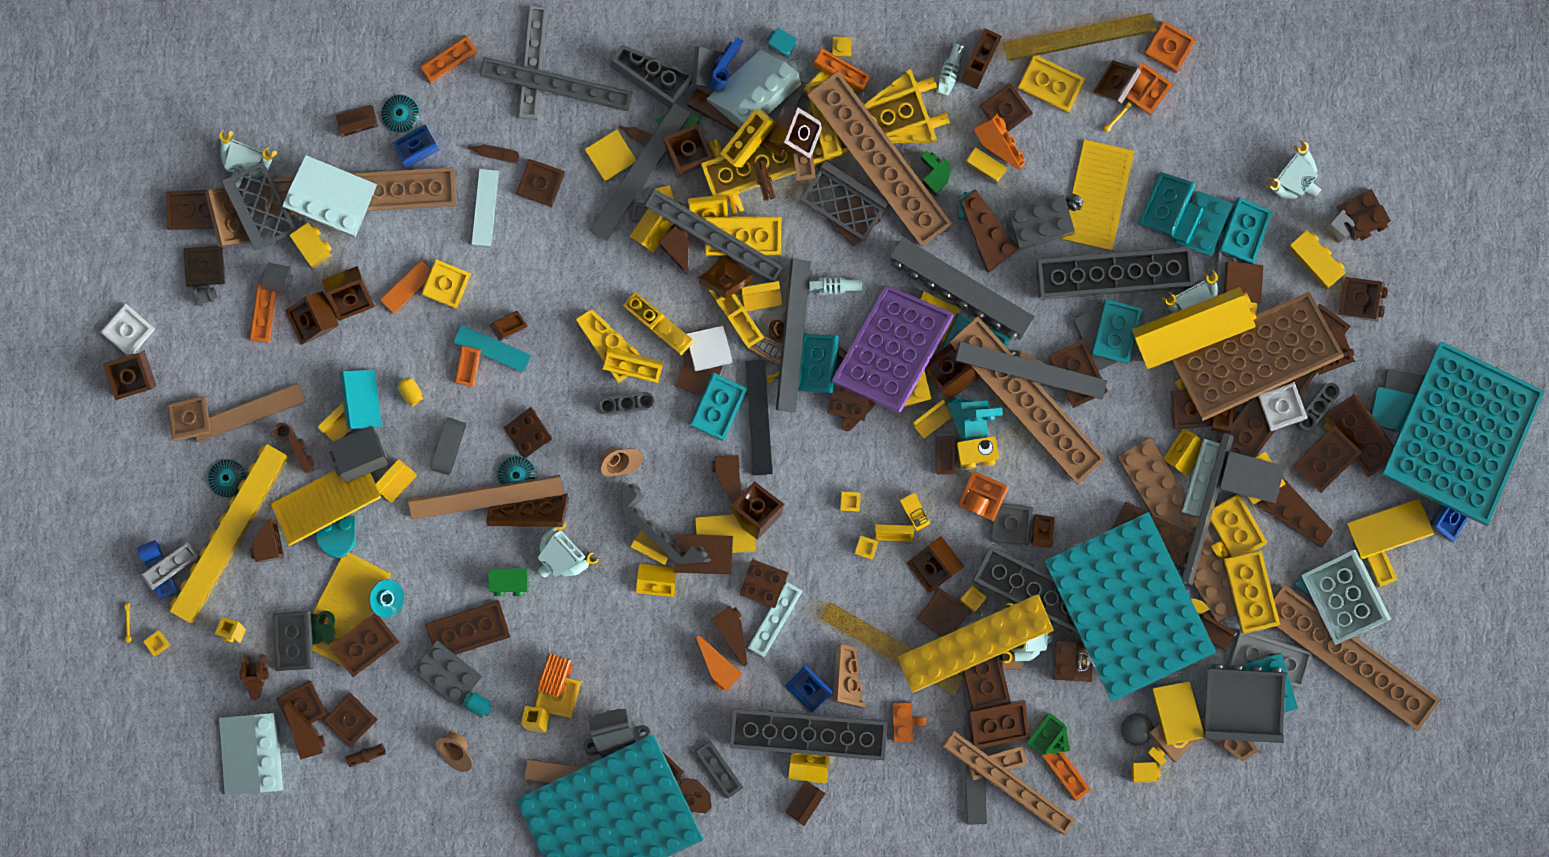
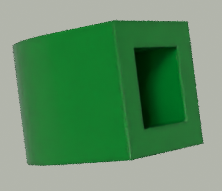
M926 150L920 159L932 172L923 179L922 183L936 196L945 188L949 181L950 166L946 159L939 164V158L933 152L929 153Z

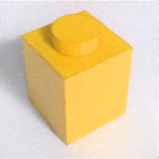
M525 706L521 725L527 731L546 733L550 714L544 708Z
M1131 762L1132 782H1157V777H1160V766H1157V762Z

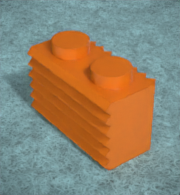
M549 653L536 690L559 697L560 694L564 695L567 684L564 683L566 676L571 675L574 665H571L572 661Z

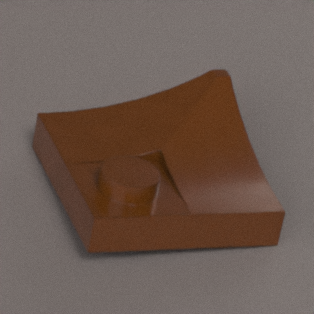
M722 255L709 270L699 277V284L725 299L753 281V275L743 269L728 255Z

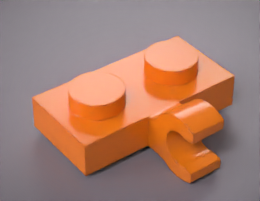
M892 703L894 742H912L913 726H926V717L913 718L912 703Z

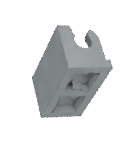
M1345 210L1338 213L1324 228L1339 243L1350 234L1345 222L1349 223L1352 227L1355 226L1354 221L1345 214Z

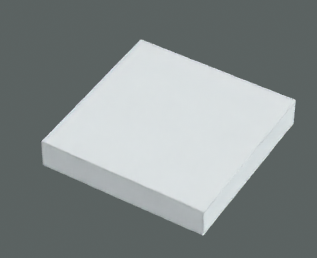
M124 304L100 333L122 352L129 355L137 351L155 328L131 307Z
M723 326L687 334L694 340L689 346L695 371L732 363Z
M1295 382L1258 396L1270 431L1308 418Z

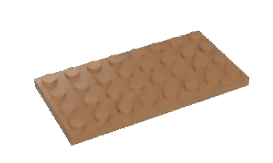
M1310 292L1256 315L1257 319L1254 320L1255 328L1171 360L1202 421L1344 357Z

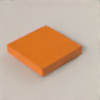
M1163 20L1144 54L1177 73L1195 43L1196 38Z

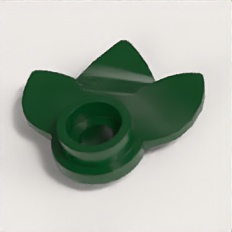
M322 611L318 615L311 614L312 644H319L323 640L329 645L335 638V629L333 627L335 616L329 611ZM328 617L329 622L324 624V619Z

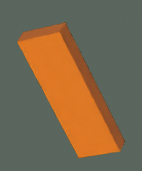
M465 36L420 66V69L429 82L433 83L478 53L468 36Z
M823 48L820 49L812 63L813 66L830 76L839 71L848 85L862 93L871 77Z
M421 260L381 301L395 314L425 285L431 269Z
M257 284L250 341L270 343L277 291L263 289V284Z
M1063 752L1041 755L1075 801L1091 790Z

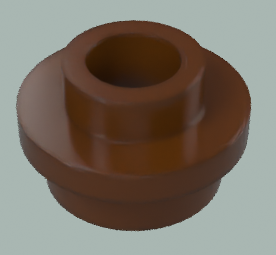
M773 320L769 324L768 330L771 337L774 339L783 337L784 322Z

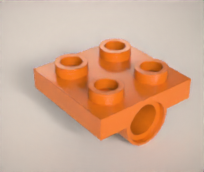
M1142 62L1138 67L1141 73L1127 94L1126 99L1151 116L1173 86V83Z
M973 471L958 506L994 522L1009 486Z

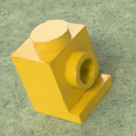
M221 617L214 634L222 637V640L227 643H241L246 629L238 621Z

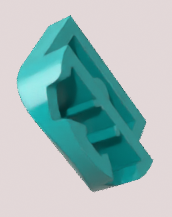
M346 516L316 532L319 547L328 557L343 558L355 548L357 543L355 516Z

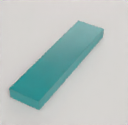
M463 325L460 326L453 341L461 346L481 349V355L524 373L531 358L530 354Z

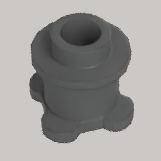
M210 284L200 289L197 287L193 288L198 306L201 307L203 303L215 302L214 299L217 298V293L214 287L211 288Z

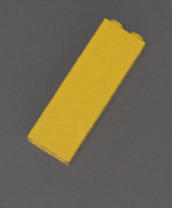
M1238 287L1132 329L1147 369L1255 328L1254 320L1257 318L1253 308L1249 309L1248 307L1251 301L1247 292L1243 293L1241 287Z

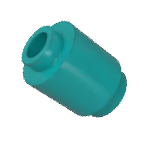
M469 692L462 704L466 707V710L481 718L484 715L488 716L493 707L490 705V700L476 692Z

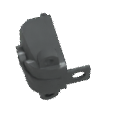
M627 709L607 710L589 718L592 738L586 740L583 747L586 754L590 756L600 754L601 758H604L650 736L651 732L645 725L634 727Z

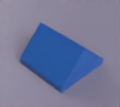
M426 124L393 142L406 168L440 151Z
M1441 505L1430 524L1434 531L1454 542L1468 517Z
M806 665L785 685L811 713L833 693Z

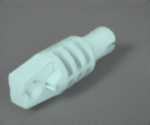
M953 44L949 59L945 60L936 90V93L948 96L955 84L961 67L959 62L965 49L962 45L959 47L960 44Z
M843 277L819 278V281L809 282V291H819V295L843 294L845 291H862V279L845 280Z

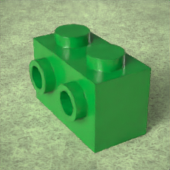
M489 569V592H493V596H505V592H513V596H524V592H529V569Z

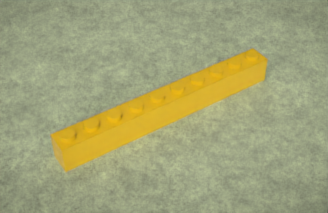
M266 444L265 447L262 446L257 454L258 460L249 467L247 479H243L239 484L238 490L240 491L236 497L233 496L228 504L229 510L220 517L218 529H214L209 536L210 543L201 550L199 562L193 564L189 571L191 575L188 581L186 579L180 586L181 593L178 597L175 596L170 604V607H172L170 612L189 623L195 621L289 458L288 455L271 445Z

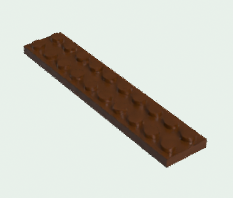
M1318 304L1317 307L1329 329L1341 326L1345 335L1351 325L1323 305ZM1317 369L1281 386L1295 382L1299 396H1301L1317 374ZM1258 396L1250 399L1233 421L1230 435L1234 439L1230 452L1254 458L1275 432V430L1270 431Z

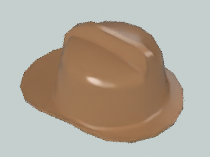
M609 447L603 454L599 455L601 472L606 477L633 473L641 466L643 456L637 449Z
M450 730L444 737L436 740L435 747L452 768L460 772H467L471 769L472 760L467 753V740L462 735L457 734L454 730Z

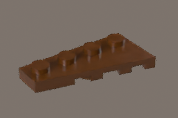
M974 189L962 198L960 203L970 224L974 240H976L979 253L983 258L985 269L990 273L1019 249L981 195Z
M1282 477L1286 484L1280 487L1276 503L1260 500L1257 506L1323 548L1333 533L1332 529Z
M568 493L558 498L546 497L544 500L535 502L528 500L518 505L510 503L489 507L486 520L487 526L563 527L569 500Z

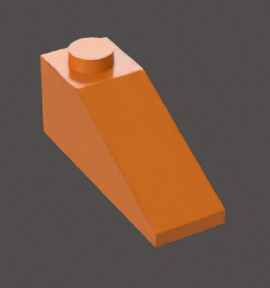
M698 635L696 639L710 674L715 680L713 684L719 690L725 689L727 691L742 673Z

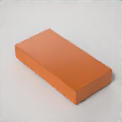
M462 345L455 378L456 384L470 387L475 386L481 349Z

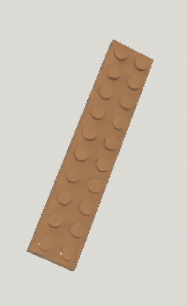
M836 71L807 94L922 247L952 225V222L839 71Z
M454 167L351 173L377 184L366 212L457 206ZM295 177L271 178L283 203ZM264 185V197L271 199L273 194L272 188ZM264 200L265 212L267 211L270 202L267 200ZM271 203L268 213L279 216L282 209L280 205ZM287 210L289 216H301L297 213Z
M978 316L949 341L956 351L959 342H964L1013 355ZM970 365L1077 485L1106 459L1039 383Z
M1151 437L1118 456V460L1150 513L1194 535L1199 518L1181 512L1186 495ZM1207 531L1193 584L1204 603L1209 607V611L1214 619L1219 622L1234 613L1236 609L1224 561L1213 551L1211 546L1215 543ZM1191 545L1181 563L1184 569L1186 566Z
M1283 585L1274 597L1280 625L1275 627L1310 651L1413 729L1419 731L1441 700L1355 636L1335 645L1318 609L1286 585Z

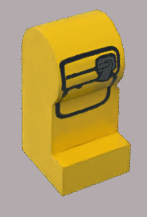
M916 493L899 501L916 531L930 525Z

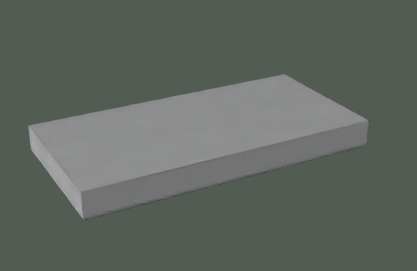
M1239 629L1228 666H1243V669H1245L1244 663L1281 652L1291 686L1303 689L1313 654L1308 650L1250 632L1242 634Z

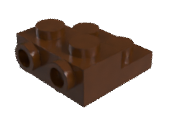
M1372 189L1337 206L1339 213L1345 210V214L1354 221V227L1345 222L1354 241L1359 238L1361 241L1372 236L1370 232L1376 229L1380 232L1388 228L1387 224L1391 222L1383 205H1380Z
M1345 277L1338 314L1340 316L1379 322L1380 317L1383 318L1385 313V307L1382 306V302L1388 295V288L1385 287L1386 284L1381 281Z

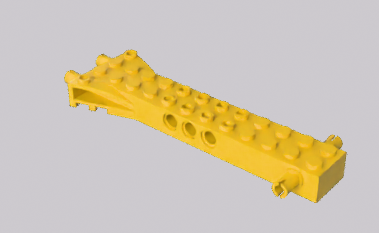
M911 68L864 104L893 144L936 143L937 138L934 128L950 123L946 112L931 118L928 116L921 93L937 88L936 82H934L933 76L919 82L915 81ZM838 136L843 154L824 159L818 139L813 151L814 167L823 164L825 161L829 162L851 154V152ZM719 139L714 140L716 148H714L712 141L707 143L713 159L701 163L712 196L726 195L733 215L738 214L736 206L740 213L745 211L739 198L740 193L760 186L757 184L758 178L753 166L754 163L759 162L760 166V161H765L768 175L772 178L771 182L796 173L793 153L786 151L782 157H779L761 146L757 147L742 168L733 166L720 154L722 148Z

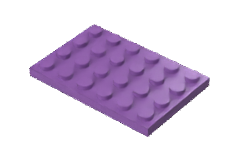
M885 285L833 377L832 383L901 413L954 318L953 313Z

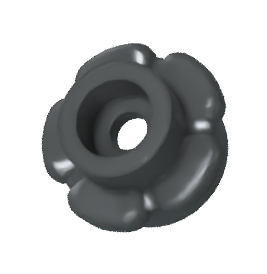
M1071 194L1069 197H1066L1067 206L1070 210H1081L1084 201L1080 196Z

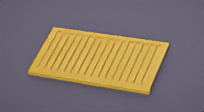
M1084 139L1072 194L1080 196L1084 203L1081 210L1072 211L1069 209L1075 234L1064 237L1062 240L1109 251L1113 250L1134 150Z
M336 470L275 501L271 504V507L275 512L288 545L291 546L382 497L371 473L346 483L343 477H338Z
M350 552L347 556L340 559L313 614L317 615L322 611L333 613L335 616V624L333 626L335 638L329 645L323 640L319 644L313 645L314 652L343 667V664L330 649V646L371 615L372 609L369 604L371 589L379 581L389 579L391 572H387ZM328 617L324 619V624L329 622Z

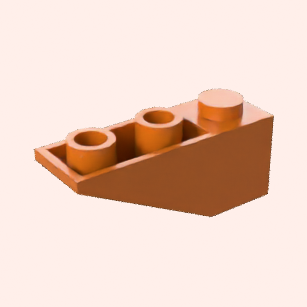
M998 114L975 126L974 131L984 147L1016 169L1022 168L1025 164L1024 156L1021 151L1017 150L1013 136L1008 134L1006 124L1002 118H999Z

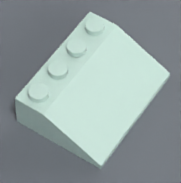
M759 50L729 78L723 91L713 92L707 98V101L740 128L755 109L762 110L768 115L801 85L799 73L786 62L763 50Z
M306 155L288 191L283 208L356 237L377 184Z
M1352 550L1301 575L1335 645L1391 620L1357 550Z
M277 713L219 718L225 795L283 790Z

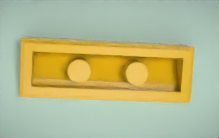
M608 347L602 369L658 383L663 361Z

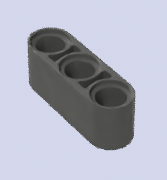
M1327 383L1321 387L1305 408L1306 415L1311 421L1310 427L1303 426L1302 421L1296 423L1299 430L1309 431L1316 426L1340 394L1339 387L1336 384ZM1327 387L1334 390L1333 397L1326 395L1325 389ZM1315 402H1319L1322 405L1321 412L1314 410Z
M648 392L603 398L599 403V408L606 416L648 411L654 407L655 399ZM648 396L651 398L649 406L641 404L643 397ZM625 399H630L632 401L631 408L624 409L622 402ZM612 402L613 409L609 412L604 411V403Z
M447 417L432 461V471L448 476L451 474L466 428L465 422Z

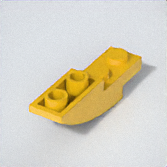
M636 291L623 304V307L681 356L694 342L692 338L667 319Z

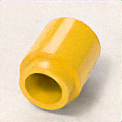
M407 377L398 383L399 387L397 390L410 407L423 400V393L413 378L409 380Z

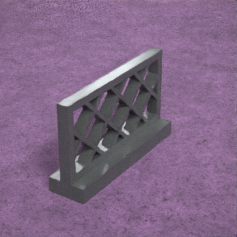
M827 161L823 163L816 175V179H813L800 201L862 241L866 240L889 205L886 199ZM821 175L829 178L830 186L819 188L818 179ZM843 187L846 196L835 198L833 188ZM831 188L833 199L822 201L820 190ZM818 191L819 202L812 203L806 199L809 193ZM856 196L860 198L862 206L851 208L849 198ZM847 199L849 209L838 211L836 201ZM834 201L836 212L827 213L824 211L823 204ZM874 207L879 211L876 217L867 219L865 208ZM863 209L865 219L854 221L852 211ZM850 212L852 222L845 224L841 222L839 214ZM866 222L867 231L864 235H861L856 231L855 224Z
M264 162L221 181L254 251L296 231L287 210L283 208V202ZM262 168L265 174L262 182L251 178L254 170ZM239 177L248 179L245 190L238 188L234 180ZM250 180L261 184L258 195L247 191ZM263 185L272 188L273 194L271 199L260 196ZM246 193L257 197L253 207L245 205L243 200ZM259 198L270 201L266 212L255 208ZM271 203L280 205L282 210L279 216L268 213ZM247 208L252 209L251 215ZM254 210L265 214L262 225L253 221ZM282 213H284L286 219L281 218ZM267 215L278 219L275 229L264 226ZM280 220L288 222L291 230L285 233L278 231L277 227ZM256 225L261 227L259 232L257 230ZM262 228L273 231L272 238L266 242H263L260 236Z

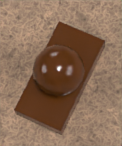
M518 310L489 325L499 341L508 339L510 336L528 327Z

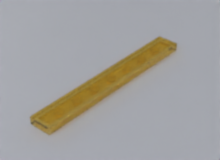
M1147 13L1004 42L1003 47L1008 62L1156 32L1157 27L1153 14Z
M831 602L821 617L822 620L899 664L898 656L914 650ZM955 674L935 684L955 695L964 678Z

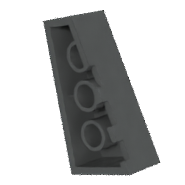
M621 45L610 62L612 68L670 109L674 103L677 104L692 84V72L666 64L662 60L651 58L642 52Z

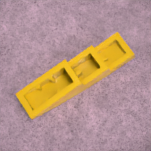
M708 289L747 348H750L764 338L735 294L725 299Z

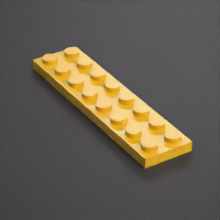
M1037 594L898 656V660L911 692L914 693L1054 630L1040 596Z

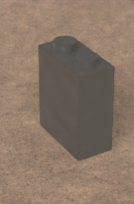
M373 426L330 443L332 451L329 453L333 462L337 463L335 467L338 477H343L346 483L389 465L379 436Z

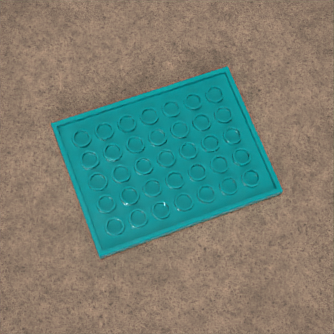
M1440 341L1381 476L1480 524L1488 526L1545 391Z
M1149 512L1044 561L1111 702L1216 653Z
M654 734L516 799L543 857H668L704 840Z

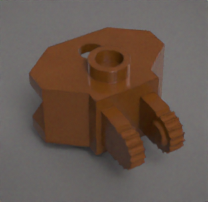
M245 654L241 664L240 680L244 683V687H248L249 696L253 700L259 699L265 680L269 677L264 654L259 655L260 659H258L257 663H251L250 656Z
M685 778L680 782L679 787L691 812L706 814L712 807L709 791L696 779ZM695 791H700L701 795H696Z

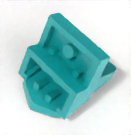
M954 397L947 403L959 435L964 441L987 438V420H995V416L1003 415L1002 408H988V400L968 401L960 397Z

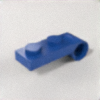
M737 37L733 43L730 41L724 50L726 52L725 55L720 54L715 64L717 67L709 81V86L712 90L720 92L725 89L730 78V73L726 68L739 52L744 42L742 39Z
M156 540L137 547L139 556L143 563H145L147 570L164 559L161 548ZM170 577L155 588L159 599L179 592L173 577Z

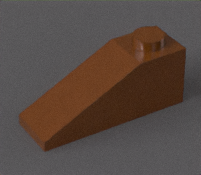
M984 29L960 82L978 89L1002 38L1001 35Z
M715 456V461H712V472H716L719 482L733 504L741 495L739 456Z
M729 606L711 619L739 660L746 666L748 663L742 622L739 619L742 615L736 607L732 609Z
M285 700L284 709L300 760L322 754L323 747L326 746L323 735L319 736L318 730L289 700Z

